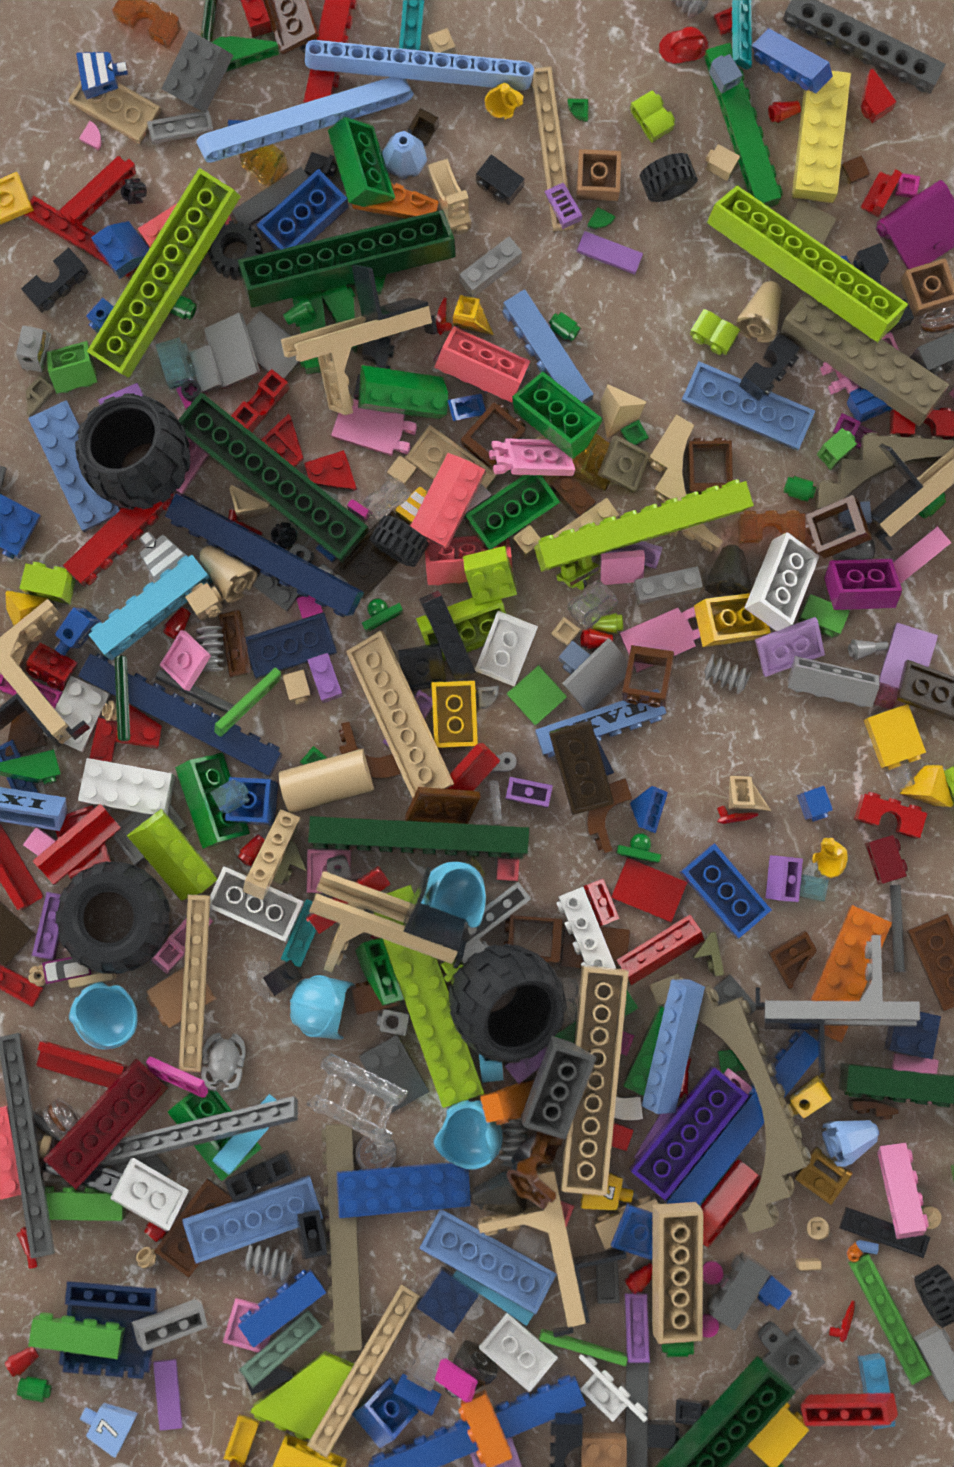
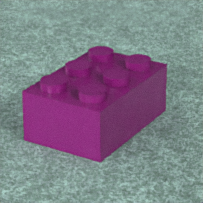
M892 559L832 560L829 562L824 576L834 610L896 608L902 593Z

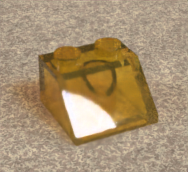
M274 144L239 154L241 166L248 172H254L257 175L256 178L263 185L268 184L271 186L279 181L289 170L285 153Z
M595 433L589 446L572 459L575 467L573 477L606 491L610 481L599 476L598 472L610 443Z

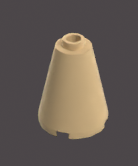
M764 282L738 316L736 327L740 329L739 333L750 339L753 336L758 338L757 342H770L775 338L782 289L776 282Z
M206 546L200 552L199 560L222 598L228 603L241 599L244 596L242 592L246 588L250 590L253 587L258 576L254 568L245 565L237 558L231 557L224 553L223 550L213 546Z

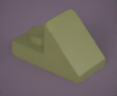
M290 841L273 880L282 885L284 881L288 882L292 875L291 865L307 871L298 846L293 841Z
M709 932L692 958L709 955L710 959L707 960L709 973L712 972L713 976L724 975L717 935L716 932Z

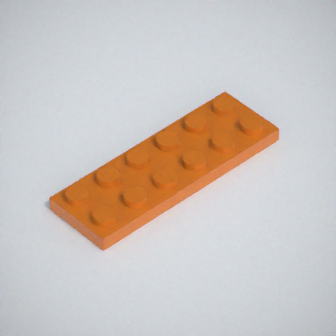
M851 905L810 1001H859L867 984L865 968L867 963H869V959H865L866 942L870 941L872 935H881L882 948L892 922ZM824 1026V1035L842 1043L848 1026Z

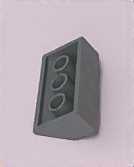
M551 1036L521 1115L523 1126L566 1139L596 1057L572 1042Z

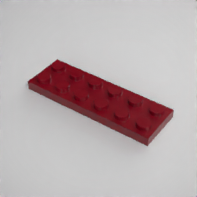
M135 1059L43 1160L71 1186L77 1189L168 1088L138 1059Z

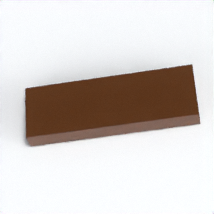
M241 610L220 614L219 619L220 625L223 627L221 631L229 677L234 678L250 674L251 667Z

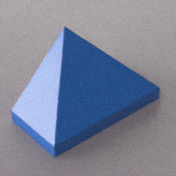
M482 394L448 400L453 421L482 416L486 411Z
M651 786L630 802L640 828L656 833L668 792Z

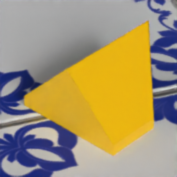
M460 295L453 314V326L494 335L481 307L480 299Z
M8 590L5 593L6 610L14 626L49 599Z
M925 765L899 793L933 806H953L942 765Z

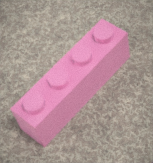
M906 1143L880 1146L877 1154L896 1238L922 1236L926 1228H928V1219L921 1209L923 1198L921 1192L918 1193L916 1188L918 1177L916 1171H912L913 1155L911 1149H907Z

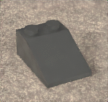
M395 1035L359 1055L364 1068L391 1113L429 1092L399 1035Z

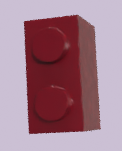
M894 835L864 843L878 885L907 876L908 867L906 861L901 859L899 853L901 846L899 840L894 838Z

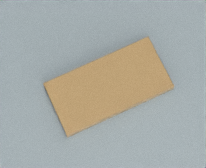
M80 81L68 100L71 105L138 144H141L149 131L147 121L156 120L162 111L160 106L118 83L116 90L86 99Z
M431 425L428 426L405 457L408 462L432 480L435 479L447 453L466 459L484 468L486 474L481 484L486 489L490 487L498 474H494L491 468Z

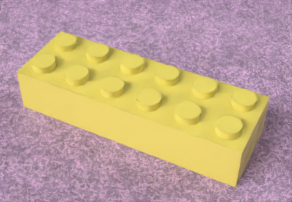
M832 71L833 77L816 94L810 90H804L792 198L833 203L838 194L851 73Z

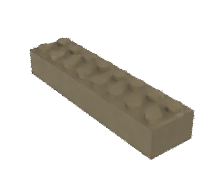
M807 293L784 319L780 331L782 334L822 361L828 363L832 368L872 393L875 397L884 401L888 406L919 427L943 398L949 386L948 383L881 339L877 343L869 338L865 333L852 326L845 319L835 314Z

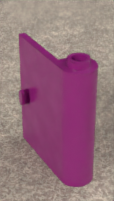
M942 180L932 184L877 221L876 231L881 238L891 239L907 270L931 263L954 247V197Z

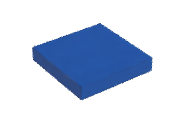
M627 1204L611 1246L652 1260L653 1212Z

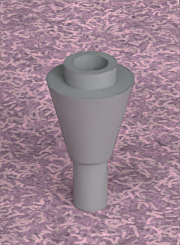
M852 639L848 645V653L856 661L876 651L888 650L889 645L887 641L874 643Z

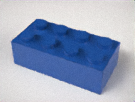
M317 169L257 224L258 232L275 251L309 243L349 208L348 199Z
M715 843L710 845L679 872L735 939L743 936L772 911Z

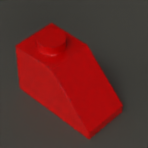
M871 69L865 80L860 107L863 116L866 119L869 118L871 123H874L891 112L897 101L875 70Z

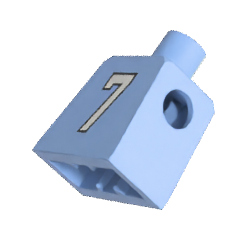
M103 1403L98 1412L86 1407L80 1420L91 1425L86 1437L108 1454L116 1457L138 1413Z

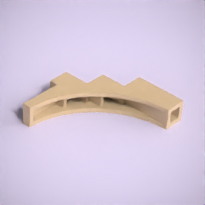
M677 414L648 460L654 470L665 472L653 492L656 496L655 499L661 503H665V501L677 498L680 501L682 497L687 495L682 475L683 454L694 425ZM704 524L681 530L686 538L692 541L694 539L702 543L701 546L710 552L712 550L717 552L723 542ZM676 531V532H673V533H670V534H666V535L669 536V537H671V535H673L674 537H676L677 534L679 533V531Z

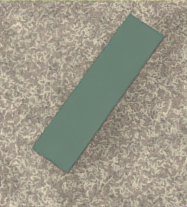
M307 1310L239 1369L240 1373L254 1388L322 1328L321 1324Z

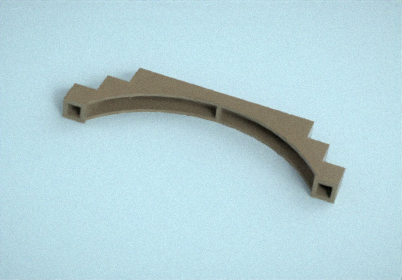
M867 433L861 438L859 460L855 456H846L838 463L837 484L833 480H823L822 483L816 486L815 511L846 498L871 478L896 468L881 450L880 444L883 443L891 447L907 465L920 462H937L954 447V438L943 440V437L932 436L930 439H925L920 435H911L908 438L901 437L900 434L879 436V433Z
M679 973L650 984L657 1005L666 1004L671 980H684L683 977H680ZM707 985L704 989L698 1020L712 1029L737 1055L755 1086L764 1117L766 1152L762 1177L750 1206L746 1207L742 1212L748 1231L751 1234L772 1227L778 1222V1209L772 1203L788 1198L793 1194L795 1184L792 1177L788 1176V1173L807 1167L810 1163L811 1155L808 1148L803 1146L801 1130L798 1125L795 1126L792 1119L794 1117L793 1110L789 1104H786L784 1088L777 1082L775 1066L768 1060V1049L766 1044L761 1042L759 1038V1027L750 1016L751 1008L748 1001H744L743 996L718 1004L719 997L716 990L712 989L711 985Z

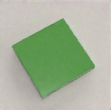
M539 665L507 693V696L534 726L567 698Z

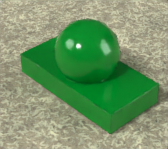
M372 599L367 605V611L371 618L362 622V626L365 632L368 633L403 614V608L400 603L388 608L387 603L383 599Z
M643 833L635 834L631 838L630 847L618 845L616 849L617 855L656 864L660 862L661 854L648 852L651 848V840Z

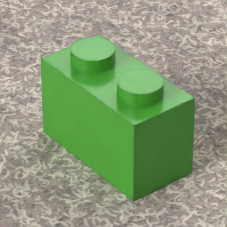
M842 428L823 444L816 455L831 470L856 446L855 437L851 432L845 431Z
M810 594L806 598L797 621L802 622L816 617L819 629L822 631L821 634L833 638L841 634L850 610H834L831 602Z

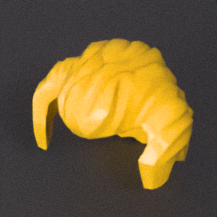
M502 83L489 90L484 99L485 108L496 118L504 117V119H509L514 116V110L523 105L524 96L510 87L509 84Z
M824 838L821 842V852L813 854L812 862L818 864V870L822 875L828 878L838 877L846 867L848 861L847 850L836 842L834 838Z

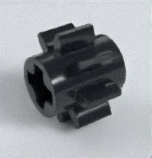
M140 178L125 179L126 185L121 186L122 198L128 201L129 205L143 203L142 198L147 196L145 184L140 182Z
M281 522V524H276V527H273L271 540L273 543H278L277 545L287 549V547H292V544L296 542L297 531L291 527V523Z

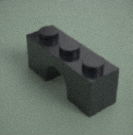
M69 247L53 260L59 270V276L54 282H44L36 275L21 288L25 296L41 313L50 310L55 305V301L60 297L66 296L71 291V288L76 283L84 281L89 273L84 263Z
M779 334L768 346L763 356L772 367H763L755 362L743 376L739 387L758 401L764 395L768 397L775 388L773 384L776 380L780 382L787 373L785 371L787 367L792 368L798 361L799 357L797 354L800 347L782 334Z
M383 337L364 343L362 351L363 360L372 361L378 368L391 369L388 361L389 358H393L395 350L391 338ZM360 374L357 376L354 398L356 400H359Z
M286 1150L227 1178L224 1182L233 1202L254 1193L263 1186L272 1182L275 1183L295 1173L296 1168Z

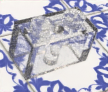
M428 1334L426 1339L421 1338L416 1348V1351L419 1353L415 1360L410 1359L405 1371L408 1372V1380L431 1392L436 1382L435 1377L440 1360L448 1358L451 1346Z

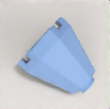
M406 131L394 134L382 151L387 172L401 180L411 175L413 177L419 175L427 161L422 141Z
M870 1120L829 1121L823 1123V1128H826V1131L822 1132V1137L827 1152L831 1158L836 1157L837 1161L834 1163L840 1167H845L855 1162L878 1141L879 1129Z

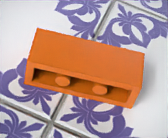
M535 1080L516 1083L480 1096L486 1122L496 1121V1125L508 1123L509 1120L521 1118Z
M486 1390L474 1394L471 1402L466 1403L461 1400V1408L458 1410L463 1422L467 1421L470 1429L467 1432L471 1442H476L479 1450L476 1453L480 1463H485L486 1467H494L512 1459V1451Z

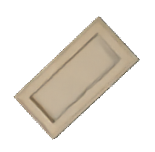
M99 973L69 979V987L76 988L115 980L116 974Z

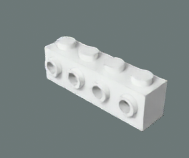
M581 887L559 896V901L556 904L560 914L565 913L567 922L564 924L568 934L574 935L576 942L572 943L576 954H581L584 960L581 966L616 969L584 888Z

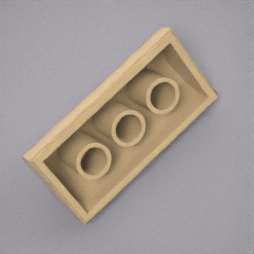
M364 749L279 772L282 796L290 813L375 791Z

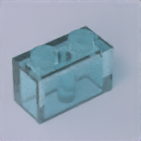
M180 337L155 344L170 390L181 387L188 380H194L193 376L196 373L193 363H188L186 357L190 355L187 343H182Z

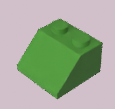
M88 341L47 352L48 373L56 394L61 392L68 393L75 388L89 387L97 383V374L92 355L87 352L89 348Z

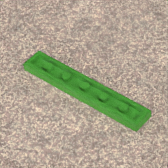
M866 1253L859 1258V1261L849 1262L848 1264L910 1383L914 1385L932 1375L870 1255Z

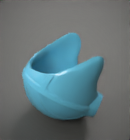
M463 862L444 863L430 872L425 896L421 903L430 908L433 907L463 918L471 928H476L481 924L486 905L483 878L470 864Z
M322 975L302 979L296 985L290 999V1018L292 1023L309 1037L335 1040L344 1039L342 1035L338 1034V1028L346 990L350 986H355V984Z
M98 982L83 989L81 994L75 998L70 1009L69 1020L84 1042L94 1048L106 1050L122 1046L133 1036L137 1027L138 1015L132 998L121 986H107L103 982Z
M464 1100L453 1104L447 1109V1117L434 1138V1146L449 1162L465 1169H479L490 1164L500 1152L503 1141L501 1125H496V1121L486 1122L481 1101L470 1102Z

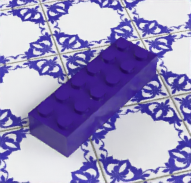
M711 1066L679 1105L675 1113L671 1115L630 1166L629 1170L666 1200L749 1095L719 1070Z

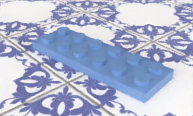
M698 361L681 400L682 402L794 450H799L815 410L772 392L768 397L764 395L758 401L739 387L742 379Z
M65 400L29 417L30 424L83 532L88 531L110 520L120 509L117 505L101 498L88 485L81 474L75 452V442L79 439L77 432L80 426L68 401Z
M310 1175L182 1219L195 1262L199 1263L298 1228L297 1214L319 1210L321 1219H323Z
M442 1209L437 1213L419 1247L423 1252L533 1314H537L556 1276V1273L496 1239L485 1236V1233H480V1230Z

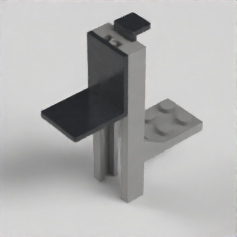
M872 935L870 941L866 942L865 959H869V963H867L865 968V978L867 981H870V985L860 1001L760 1002V987L755 988L756 1010H764V1029L818 1030L819 1078H824L825 1075L824 1026H916V1021L920 1020L919 1002L883 1001L881 935Z

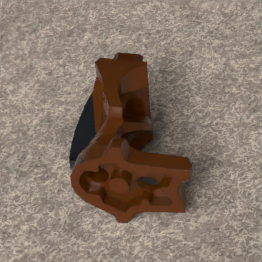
M538 1131L524 1141L511 1159L513 1166L507 1172V1178L520 1198L525 1197L544 1210L549 1202L553 1203L556 1199V1193L539 1179L536 1169L543 1164L553 1163L556 1152L564 1139Z

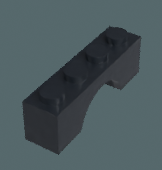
M878 243L858 251L853 263L854 267L882 285L881 273L887 267L889 259L882 243ZM909 304L899 322L888 333L909 326L912 323L914 316Z
M437 590L420 598V604L455 680L458 681L475 673L476 671L440 592Z
M555 1413V1422H551L550 1426L551 1436H554V1442H550V1457H554V1463H550L549 1467H567L565 1464L567 1455L573 1449L583 1445L582 1413Z

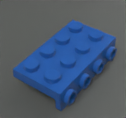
M0 494V549L3 550L2 554L12 560L14 557L20 559L22 557L21 552L38 524L41 515Z

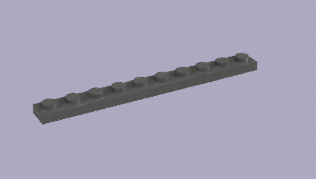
M20 1033L0 1037V1058L30 1257L34 1259L55 1254L22 1036Z
M292 1096L122 1138L100 1162L99 1166H111L130 1161L132 1158L140 1159L297 1121L298 1099Z

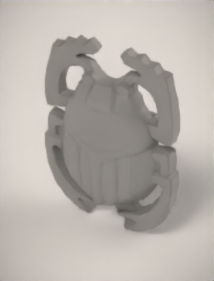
M215 1033L207 1039L203 1048V1065H208V1068L202 1067L201 1080H204L207 1089L210 1091L217 1090L212 1085H216L218 1082H223L226 1086H229L223 1089L224 1092L234 1091L238 1089L243 1075L242 1069L237 1067H243L246 1058L245 1043L237 1034H232V1037L227 1040L223 1039L220 1033ZM216 1042L215 1045H213L209 1050V1053H207V1050L211 1046V1044ZM235 1043H237V1044L239 1045V1047H240V1049H241V1051H242V1055H240L239 1050H238V1048L236 1047ZM207 1073H210L213 1082L207 1080ZM234 1074H236V1080L232 1083H229L231 1077Z

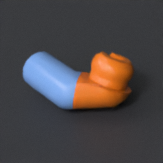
M858 1240L848 1248V1259L851 1262H857L865 1252L877 1255L879 1244Z

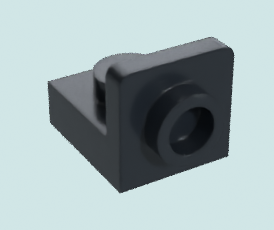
M311 152L304 171L307 175L311 176L319 169L329 179L330 176L335 175L337 169L335 157L330 155L328 158Z
M678 1398L676 1400L675 1422L694 1425L710 1408L709 1400L694 1401Z

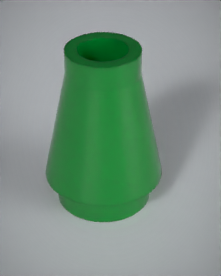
M302 298L283 316L288 325L312 318L316 311L309 298L304 300Z

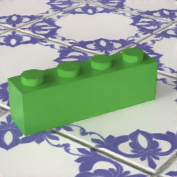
M45 1186L50 1220L122 1221L125 1219L126 1208L111 1200L112 1195L89 1187H85V1190H76L73 1186L63 1187V1190H54V1186Z
M42 1312L32 1319L28 1346L118 1359L121 1355L125 1327H119L120 1324L116 1322H106V1325L97 1324V1320L84 1319V1322L76 1321L73 1316L55 1318L51 1313Z

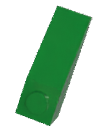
M228 36L218 37L212 42L233 54L226 72L280 55L277 42Z
M342 285L330 288L322 293V300L336 323L355 318L353 298L356 296L350 286ZM357 345L351 347L354 353L358 351Z
M54 749L0 762V776L37 784L42 782L44 785L55 783L61 774Z
M383 938L363 942L355 949L362 972L382 1006L402 1001L404 998Z

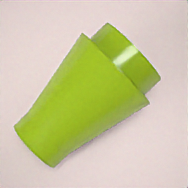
M613 613L592 618L593 630L616 634L623 632V615Z

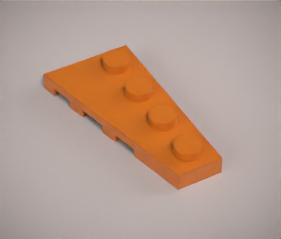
M391 183L395 195L394 200L367 207L352 204V209L407 219L438 211L439 201L419 192H411L404 189V186L398 183Z

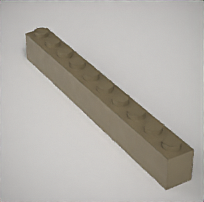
M353 1122L326 1124L325 1129L321 1130L322 1143H326V1151L322 1152L323 1165H327V1174L323 1175L324 1187H328V1196L324 1197L325 1210H329V1219H325L326 1232H330V1241L326 1242L327 1255H331V1263L327 1264L328 1277H332V1286L328 1287L329 1300H333V1309L329 1310L330 1323L334 1322V1331L330 1332L331 1345H335V1352L356 1351L363 1348L357 1217H338L336 1172L355 1170Z

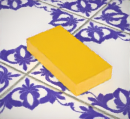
M241 1414L238 1415L223 1459L228 1461L236 1459L244 1464L246 1463L260 1421Z

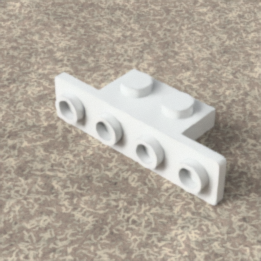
M584 1354L579 1356L594 1372L580 1390L612 1422L627 1406L643 1422L648 1419L645 1415L646 1409L638 1402L634 1404L629 1399L631 1395L622 1386L617 1388L612 1383L614 1378L605 1369L601 1372L596 1367L598 1362L592 1356H585Z

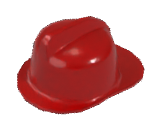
M686 27L682 30L668 33L659 43L661 57L666 62L672 64L701 59L705 55L706 49H708L706 36L695 27Z

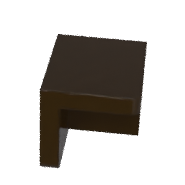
M420 108L408 128V133L421 140L424 146H427L439 126L438 117Z

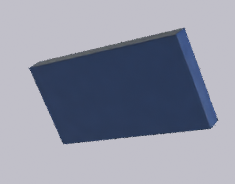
M324 612L245 637L255 679L265 677L275 667L281 672L306 664L308 659L328 653L329 656L337 654Z

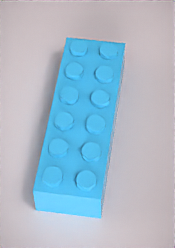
M193 555L182 557L177 562L178 565L172 570L167 569L160 575L161 579L146 585L143 588V593L139 596H132L126 601V606L121 610H114L109 614L108 620L104 623L99 622L92 627V632L88 635L106 657L112 661L115 656L120 655L188 602L185 596L192 593V588L200 583H203V585L208 583L210 585L212 583L209 575Z

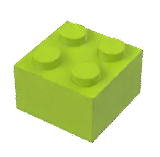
M505 546L463 556L464 570L475 605L517 595L515 578Z
M33 562L32 565L26 563L20 589L29 595L49 598L51 601L70 605L76 580L71 576V573L66 572L67 569L54 566V569H50L40 562Z

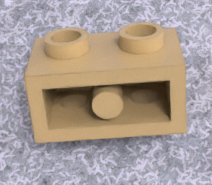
M208 583L196 585L192 588V593L185 596L201 621L207 618H215L221 613L220 610L224 608L220 603L224 601L215 586L210 588Z

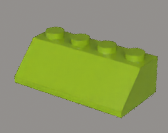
M472 597L447 607L467 652L485 645L497 611L506 614L501 599L475 605ZM426 615L416 618L425 645L439 643Z
M162 808L127 835L181 901L188 899V895L201 894L218 880L215 872Z

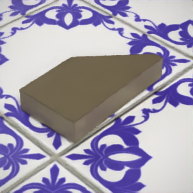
M41 375L26 389L28 417L34 416L56 392L54 386Z

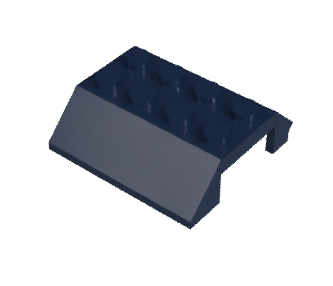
M67 1281L65 1305H68L67 1316H73L76 1321L83 1322L84 1319L97 1320V1324L106 1325V1322H116L120 1324L119 1327H125L121 1355L118 1359L60 1351L59 1364L63 1366V1373L79 1374L80 1367H83V1374L101 1376L102 1369H106L105 1376L123 1378L124 1372L128 1371L127 1378L144 1379V1374L150 1372L154 1348L146 1351L142 1350L137 1343L132 1322L157 1313V1288Z

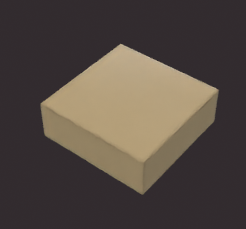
M399 455L387 471V474L402 485H405L417 467Z
M563 617L551 635L565 646H568L581 629Z
M818 1258L795 1259L796 1267L800 1271L821 1269V1261Z

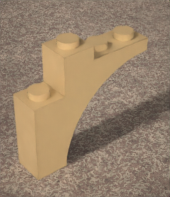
M448 159L429 164L428 174L437 201H439L440 210L444 211L452 233L457 235L466 233L468 229H471L467 191L460 190Z

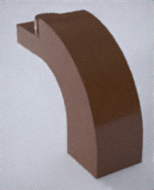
M350 722L342 723V729L339 730L341 741L346 742L347 745L339 747L341 754L359 750ZM393 754L377 758L365 755L371 779L383 780L401 776Z
M626 778L609 784L614 804L590 810L587 813L586 827L588 836L597 834L598 838L594 840L598 851L602 850L603 854L613 851L605 827L607 813L613 806L632 800Z

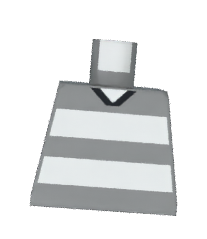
M147 532L140 538V541L146 547L140 552V555L155 582L161 579L160 575L164 571L175 568L178 565L177 562L186 556L183 551L164 535L155 539L150 532Z

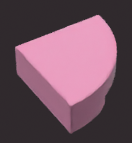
M89 121L80 136V140L100 150V132L97 126Z
M729 1068L725 1071L724 1075L745 1093L748 1094L752 1090L748 1083Z

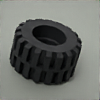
M675 153L659 158L646 166L640 173L641 182L648 200L651 202H663L676 198L689 191L698 181L690 157L685 153Z
M234 220L229 221L228 225L224 223L208 249L210 260L219 274L223 273V276L227 279L231 276L232 280H237L238 276L241 277L238 260L263 254L256 231L252 230L248 224L244 226L242 221H238L235 224ZM240 242L247 246L246 252L239 258L231 259L223 255L225 248L231 243Z
M384 515L370 536L371 542L380 551L399 563L410 567L417 565L429 546L428 541L422 534L392 516Z
M937 1264L915 1276L914 1282L929 1314L940 1327L944 1328L954 1323V1281L948 1272Z

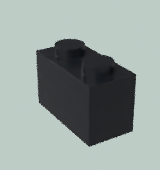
M492 154L476 173L477 185L482 190H489L493 193L495 199L500 203L505 202L510 205L524 187L525 178Z

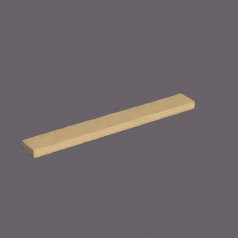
M551 67L536 68L533 73L532 87L547 190L564 182L569 191ZM560 190L552 194V196L554 198L560 194H563L562 190ZM564 197V198H562V199L556 201V203L559 204V203L565 201L566 198ZM549 203L553 232L574 229V224L562 229ZM569 204L561 207L560 210L562 211L570 207ZM572 211L564 214V217L571 215Z
M188 895L179 1070L184 1072H201L211 897L209 895Z
M400 1285L307 1446L327 1458L418 1301L419 1295Z

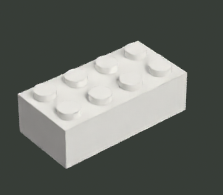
M788 532L773 539L745 609L776 631L793 625L819 555Z
M87 758L78 801L97 806L101 804L103 807L146 815H153L162 808L168 815L176 776L172 773Z
M223 866L210 895V909L288 942L305 902L271 886L263 900L243 892L247 876Z

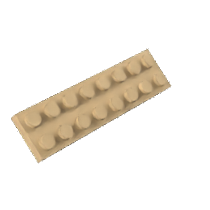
M379 631L347 650L346 653L412 798L418 787L447 789L453 786L452 778L385 632Z

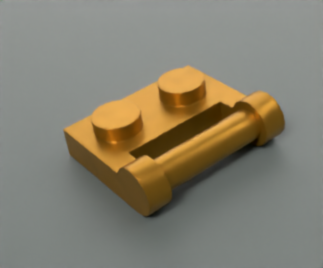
M816 1146L810 1153V1163L807 1167L800 1169L794 1179L832 1205L851 1178L853 1172L848 1168L844 1169L837 1166L833 1160L823 1154L822 1150ZM816 1160L839 1175V1180L837 1182L816 1168L814 1166Z

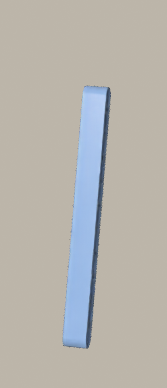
M321 40L309 41L305 49V65L310 69L492 88L502 83H507L514 90L529 89L534 73V67L529 62Z
M389 77L205 133L197 139L196 143L205 161L211 163L335 125L343 117L354 119L403 104L413 97V91L406 79Z

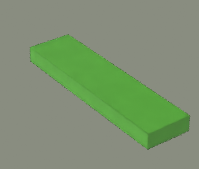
M275 667L215 724L214 732L219 737H222L280 682L281 672Z
M543 1328L540 1331L539 1340L626 1366L627 1356L624 1352L567 1335L554 1337L553 1331Z

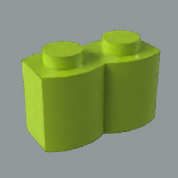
M651 90L633 101L629 109L647 138L653 143L673 130L675 118L670 111L667 112L663 107L664 102L661 96Z
M703 309L691 329L690 335L696 343L709 345L711 347L710 350L715 354L727 355L739 335L740 329L714 313Z

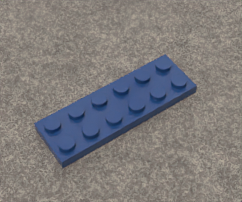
M451 1162L336 1172L339 1218L471 1206L469 1169L462 1168Z

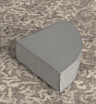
M499 686L477 688L479 710L485 709L494 703L498 696Z

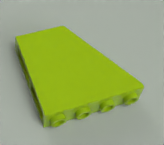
M324 1351L297 1371L293 1378L282 1382L255 1402L250 1413L254 1414V1418L259 1421L266 1422L268 1420L275 1423L274 1426L279 1430L286 1431L288 1429L295 1432L294 1435L299 1439H311L354 1363Z

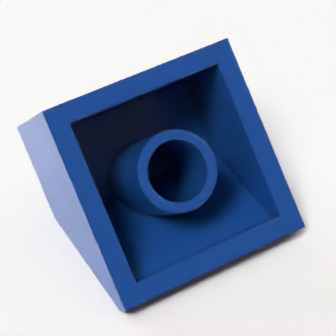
M129 221L108 225L91 237L95 247L119 279L138 267L149 250V247Z
M229 777L225 820L272 826L276 816L278 782L271 779Z
M390 1377L369 1394L352 1413V1416L379 1448L392 1442L418 1413L415 1407L392 1396L396 1384Z

